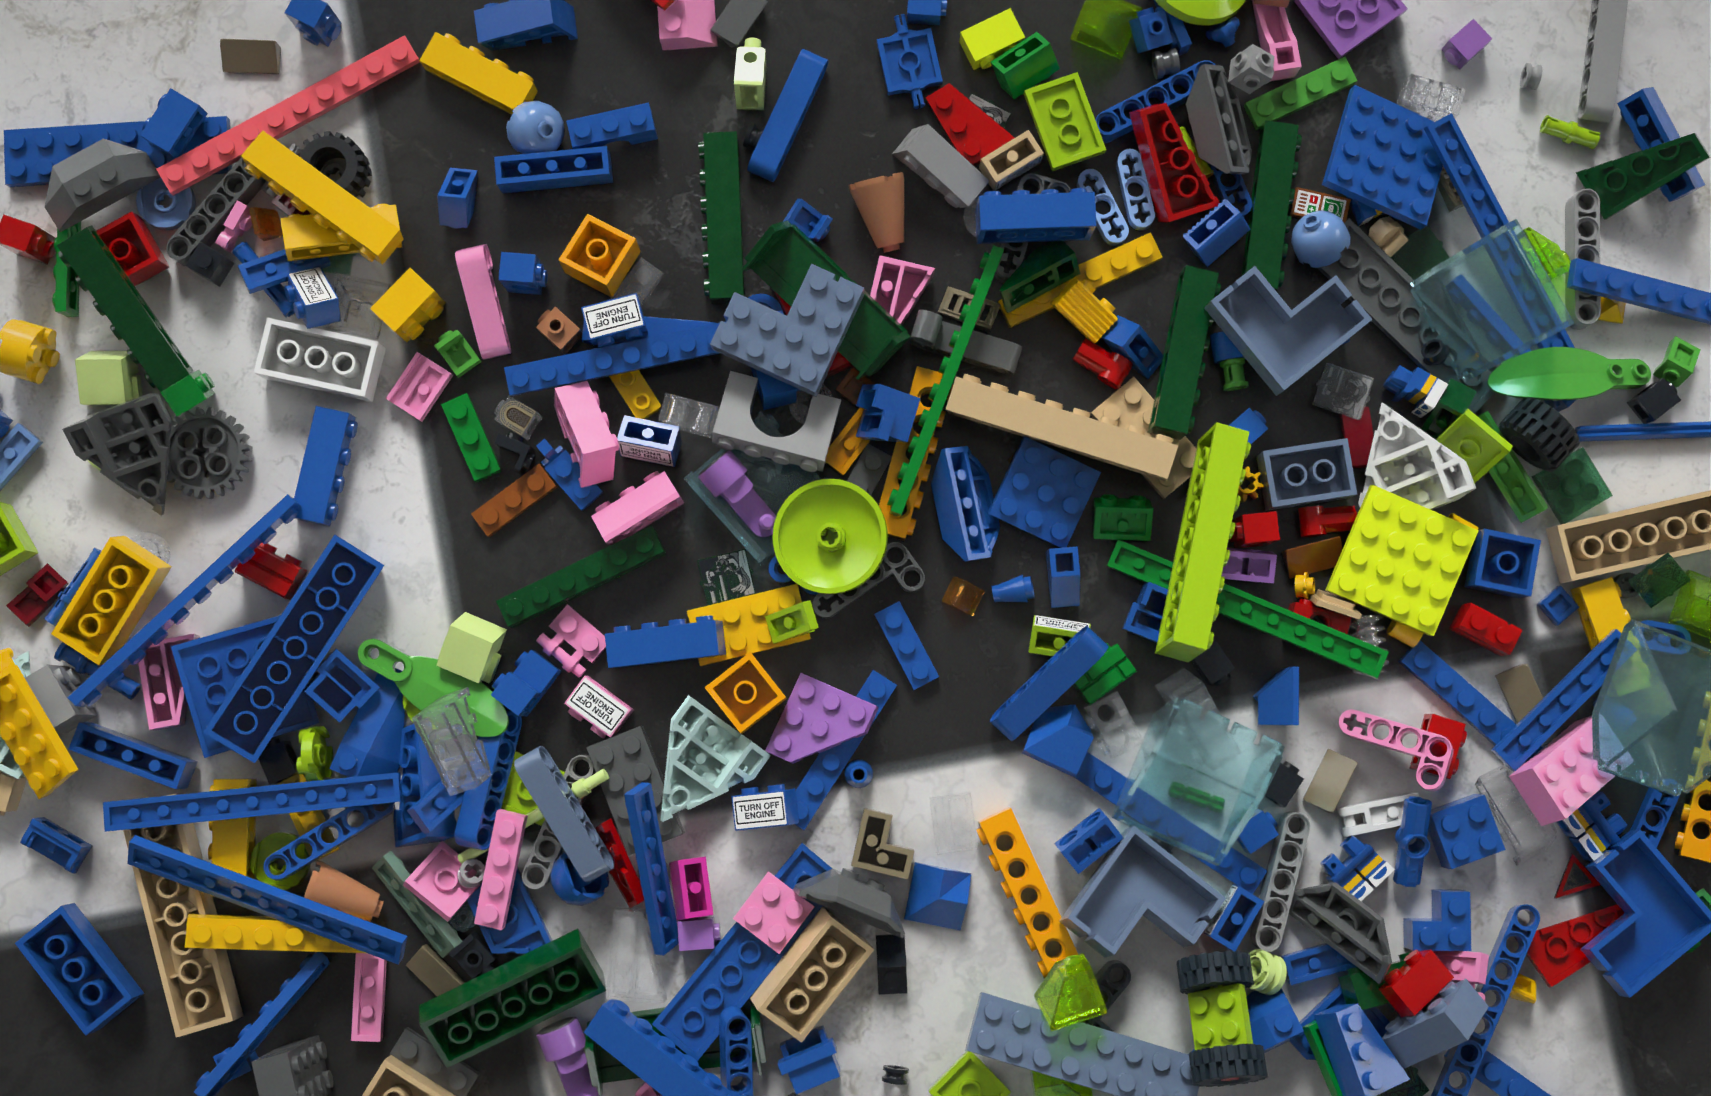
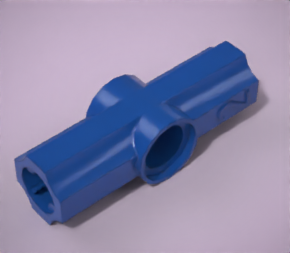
M1409 796V798L1404 800L1401 827L1395 834L1398 849L1393 880L1396 884H1401L1405 887H1416V885L1420 884L1424 857L1430 850V842L1427 839L1432 802L1428 799ZM1416 838V841L1409 845V842Z

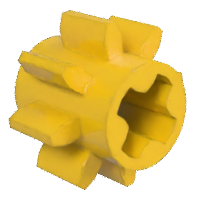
M1249 466L1244 468L1246 470L1244 481L1248 480L1250 484L1244 490L1240 486L1238 488L1237 495L1241 496V503L1247 500L1248 495L1252 499L1258 498L1255 490L1264 487V484L1258 482V477L1261 473H1251Z

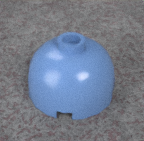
M540 101L523 102L515 107L512 111L514 113L511 115L510 121L507 122L506 126L507 137L512 147L521 154L557 151L563 142L565 134L564 121L560 113L551 105Z
M1319 210L1303 216L1296 223L1292 231L1291 243L1300 263H1308L1313 268H1319L1338 261L1342 257L1341 252L1346 247L1348 250L1351 236L1339 216L1329 211Z

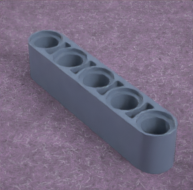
M539 746L516 759L514 766L519 777L581 878L588 883L614 869V861L610 852L549 752L543 746Z

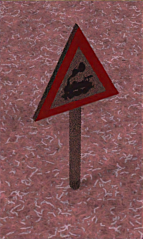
M1622 831L1618 837L1621 838L1626 832ZM1571 853L1554 898L1600 885L1585 867L1592 861L1583 866Z

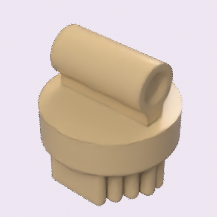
M1390 216L1380 218L1369 230V237L1389 257H1392L1409 241L1408 237L1404 234V228Z

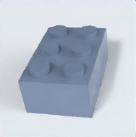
M1348 438L1266 450L1256 455L1258 470L1261 473L1260 482L1264 484L1262 493L1265 511L1349 499L1357 495Z
M1463 979L1455 984L1453 981H1450L1415 1016L1401 1017L1398 1014L1396 1019L1392 1020L1385 1027L1387 1032L1382 1039L1402 1068L1405 1069L1468 1041L1489 1006L1467 979Z

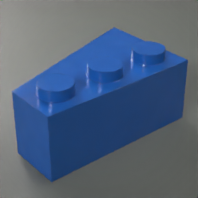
M509 0L500 4L489 3L484 5L482 9L474 10L478 43L491 51L526 46L525 41L541 38L543 44L552 43L551 37L567 35L569 40L578 39L574 7L564 0Z
M1358 1003L1335 1005L1314 1015L1343 1096H1377L1410 1080Z

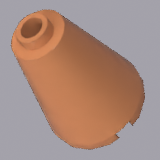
M903 172L894 173L890 177L880 176L848 185L876 247H883L884 253L900 249L899 243L904 242Z
M316 861L315 867L320 868V871L313 870L304 898L371 922L372 917H379L384 902L378 900L379 893L325 862Z

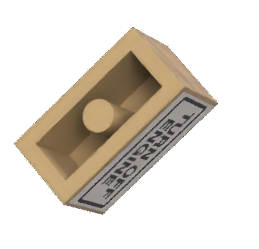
M1027 130L983 157L980 161L979 169L989 180V185L995 191L1040 164L1044 153L1031 132Z

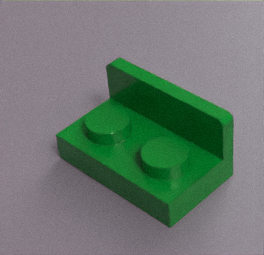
M1111 494L1102 495L1101 498H1094V539L1151 541L1153 506L1149 499L1140 495L1118 498Z

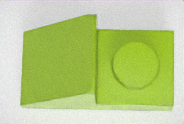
M810 600L765 616L773 644L814 632L815 629L819 628Z

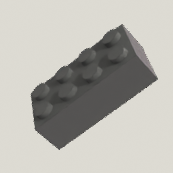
M644 726L636 727L586 747L596 773L605 769L609 775V779L601 783V787L628 856L635 854L624 794L641 782L651 783L662 842L685 833L678 813L672 814L673 818L664 822L660 820L665 779Z
M319 1035L286 1043L252 1061L259 1096H327L332 1092L333 1076L331 1071L327 1070L325 1064L327 1049L325 1043L320 1041Z

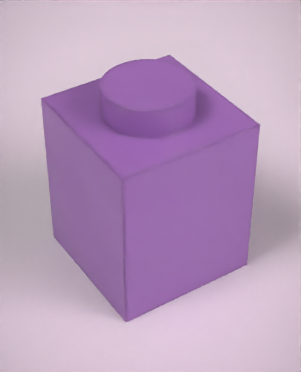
M1472 19L1441 50L1444 52L1445 58L1449 63L1461 69L1484 49L1492 38Z
M714 917L690 918L677 921L679 951L714 949L716 941H721L720 923H715Z

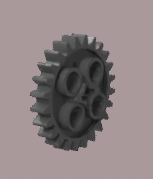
M197 407L195 415L188 410L185 412L186 419L175 416L178 425L175 427L171 425L168 473L170 474L167 476V482H175L173 487L175 490L180 491L184 488L183 494L189 497L194 492V496L197 499H202L204 493L207 498L213 499L214 491L220 496H225L224 487L235 490L232 482L234 480L243 482L239 473L240 471L249 472V469L243 466L244 462L252 461V458L246 456L245 452L253 448L250 445L244 444L250 436L245 433L239 434L244 429V426L235 424L236 418L231 415L226 418V412L219 410L216 414L215 409L208 407L206 414L202 408ZM201 429H204L203 437L200 433ZM221 431V441L214 444L212 440L213 435ZM189 435H193V445L186 448L184 444L185 439ZM206 449H209V453L204 454V458L201 457V453H205ZM224 458L226 462L225 468L217 472L216 463ZM196 462L197 471L189 476L188 467ZM207 470L209 471L208 478H206Z

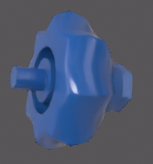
M1231 17L1222 23L1210 26L1206 32V37L1211 41L1224 44L1225 47L1235 43L1234 38L1240 24L1239 19Z

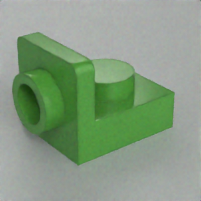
M1675 336L1669 342L1663 362L1654 370L1653 375L1659 379L1664 378L1675 387H1679L1693 373L1701 349Z

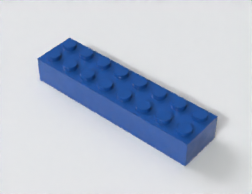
M334 535L203 733L251 762L256 763L385 565L337 535Z

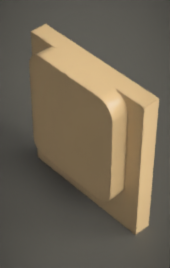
M1318 589L1316 594L1309 596V599L1317 606L1359 620L1362 614L1354 608L1355 604L1335 594Z

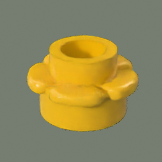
M1304 572V575L1295 576V595L1297 598L1308 600L1310 595L1315 594L1314 577L1309 578L1308 572Z

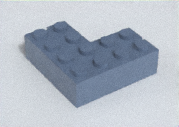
M811 264L787 316L734 292L723 315L726 323L720 322L710 345L714 351L817 397L865 294L864 287L842 277L837 282L835 274Z
M1256 266L1211 300L1204 308L1276 396L1372 320L1357 300L1353 301L1346 308L1341 306L1352 294L1336 275L1291 310Z
M1131 826L1122 832L1121 835L1124 838L1110 849L1059 920L1060 923L1079 938L1087 936L1084 942L1105 958L1116 954L1142 915L1184 948L1196 943L1208 925L1206 921L1214 917L1226 898L1137 827Z

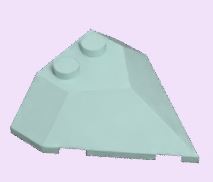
M688 695L671 718L660 820L664 822L673 818L672 814L685 808L687 810L692 809L729 791L728 788L740 782L746 783L753 780L771 755Z

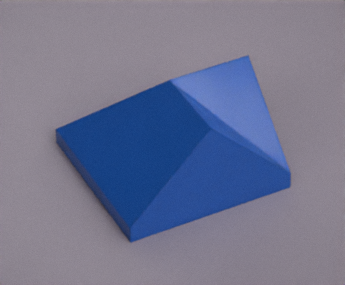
M1299 667L1281 668L1253 695L1258 701V725H1299Z
M1075 704L1049 707L1034 721L1022 754L1075 778L1094 737Z
M915 862L904 919L961 930L968 904L971 873Z

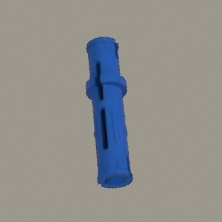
M247 242L240 243L232 251L242 264L259 258ZM281 284L263 289L285 317L295 314L293 302H288L285 289Z
M96 547L93 548V551L64 592L61 591L58 594L59 599L44 618L47 622L54 626L57 625L101 553V550Z

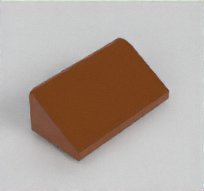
M1338 536L1282 551L1289 579L1295 578L1296 575H1304V572L1311 574L1334 568L1342 552L1341 538Z

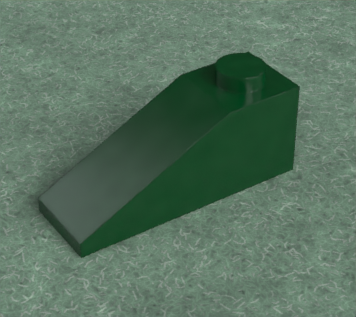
M1049 241L1034 249L999 289L1005 311L1009 313L1080 275L1075 252L1064 241Z

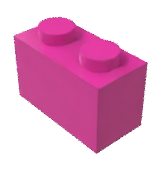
M706 856L669 862L676 919L683 920L714 915Z

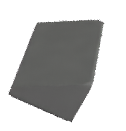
M730 0L710 31L731 48L738 46L768 1Z

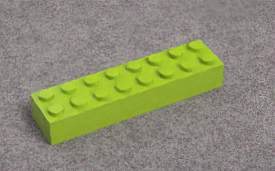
M1216 422L1198 440L1155 651L1156 654L1190 662L1207 649H1210L1213 643L1214 633L1211 632V627L1219 612V605L1216 604V601L1225 581V578L1221 575L1223 566H1226L1230 556V550L1227 549V545L1235 530V523L1232 522L1234 512L1237 511L1240 504V496L1237 493L1246 473V470L1243 469V462L1248 457L1251 443L1248 442L1249 431Z

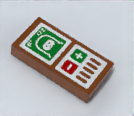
M1296 187L1292 206H1290L1288 216L1301 219L1311 212L1323 210L1334 213L1345 223L1351 199Z

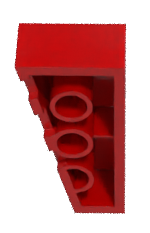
M1167 103L1155 104L1129 112L1158 222H1171L1217 207L1220 202L1217 196H1214L1209 187L1210 183L1205 174H1202L1198 167L1195 155L1184 141V135Z

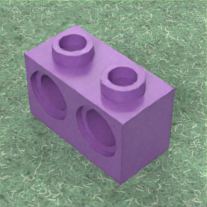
M1227 547L1230 550V556L1226 566H1223L1222 577L1231 580L1274 583L1277 559L1275 553L1272 551Z

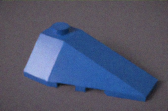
M395 668L398 673L402 672V670ZM377 673L373 682L380 688L358 709L329 768L347 777L397 773L401 767L399 765V754L406 711L403 706L404 695L400 692L394 681Z
M417 722L402 728L399 765L403 768L401 778L403 801L400 802L399 809H394L395 847L436 843L454 838L457 825L455 812L453 811L431 832L424 834L407 811L443 779L422 722Z
M1282 989L1273 995H1265L1258 991H1253L1246 997L1253 1044L1263 1046L1264 1053L1304 1034V1030Z

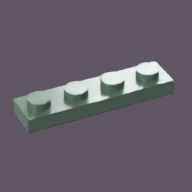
M392 851L385 854L372 867L442 958L462 942L454 927L449 925L445 919L403 886L410 874L405 869L403 862Z

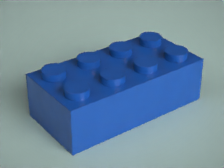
M1085 188L1072 189L1070 193H1058L1056 189H1047L1041 191V194H1030V191L1018 190L1014 191L1012 195H1001L999 191L985 192L984 196H979L975 210L977 244L1090 240L1097 226L1095 192H1087Z
M75 903L60 906L15 942L16 946L85 1036L99 1031L145 994Z

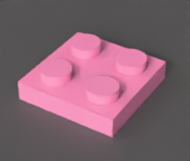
M441 841L405 880L403 886L448 922L478 887L466 888L459 883L457 873L462 864L458 860V853ZM472 869L470 872L468 871L466 876L471 879L477 872Z
M768 871L733 919L780 954L815 906L803 897L798 896L789 886Z

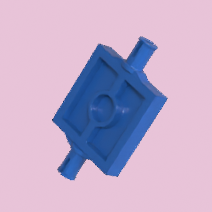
M901 14L900 18L899 15L894 17L897 32L890 37L877 39V48L888 96L899 93H911L913 107L918 109L919 104L920 108L925 106L922 91L928 87L942 85L943 80L931 28L919 31L908 30L906 15Z

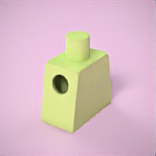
M747 38L744 47H738L734 77L736 109L764 110L766 51L764 48H761V40Z

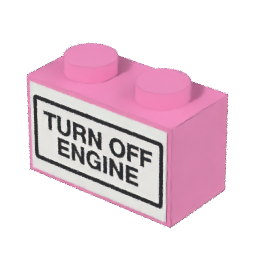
M586 675L564 703L570 707L567 711L570 715L579 721L585 718L593 724L590 729L602 738H605L606 735L614 737L634 711L633 708Z

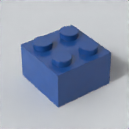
M1489 529L1479 530L1471 547L1464 587L1519 599L1530 597L1532 595L1541 540Z
M1472 794L1431 809L1428 833L1441 867L1454 869L1506 850L1485 795Z

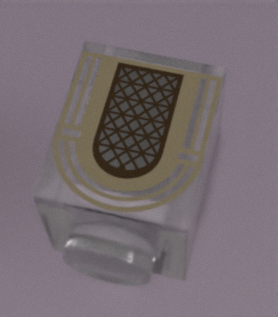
M508 396L506 401L501 400L494 412L497 415L494 420L498 424L527 441L542 418L538 412L511 396Z

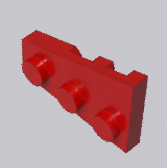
M950 83L926 97L927 103L955 149L974 167L980 164L983 157L1015 138Z
M610 818L595 829L614 861V869L610 870L609 873L629 908H632L644 901L641 881L636 875Z

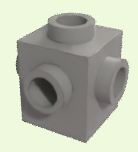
M1252 44L1231 59L1228 83L1248 94L1253 93L1272 79L1275 56Z

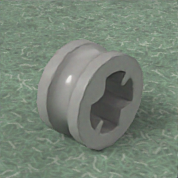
M1531 63L1525 64L1521 73L1520 88H1526L1527 86H1530L1531 90L1538 88L1542 77V65L1532 67Z
M477 859L466 860L462 863L457 873L459 883L466 888L478 887L483 880L485 866ZM476 870V875L471 879L466 876L468 871Z

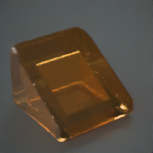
M259 207L250 208V217L256 236L263 241L283 236L279 214L276 210Z
M953 577L942 602L973 616L985 591L964 579Z

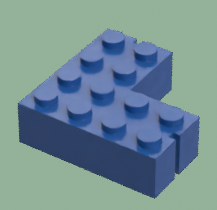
M1640 829L1627 832L1620 838L1619 842L1610 846L1612 850H1605L1602 853L1603 855L1585 866L1623 910L1624 914L1580 950L1597 970L1606 971L1602 976L1619 996L1629 998L1711 932V911Z

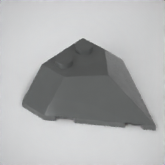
M149 393L102 410L62 429L76 456L83 461L89 460L101 469L100 473L135 498H142L154 506L152 510L159 515H164L172 419L159 394Z

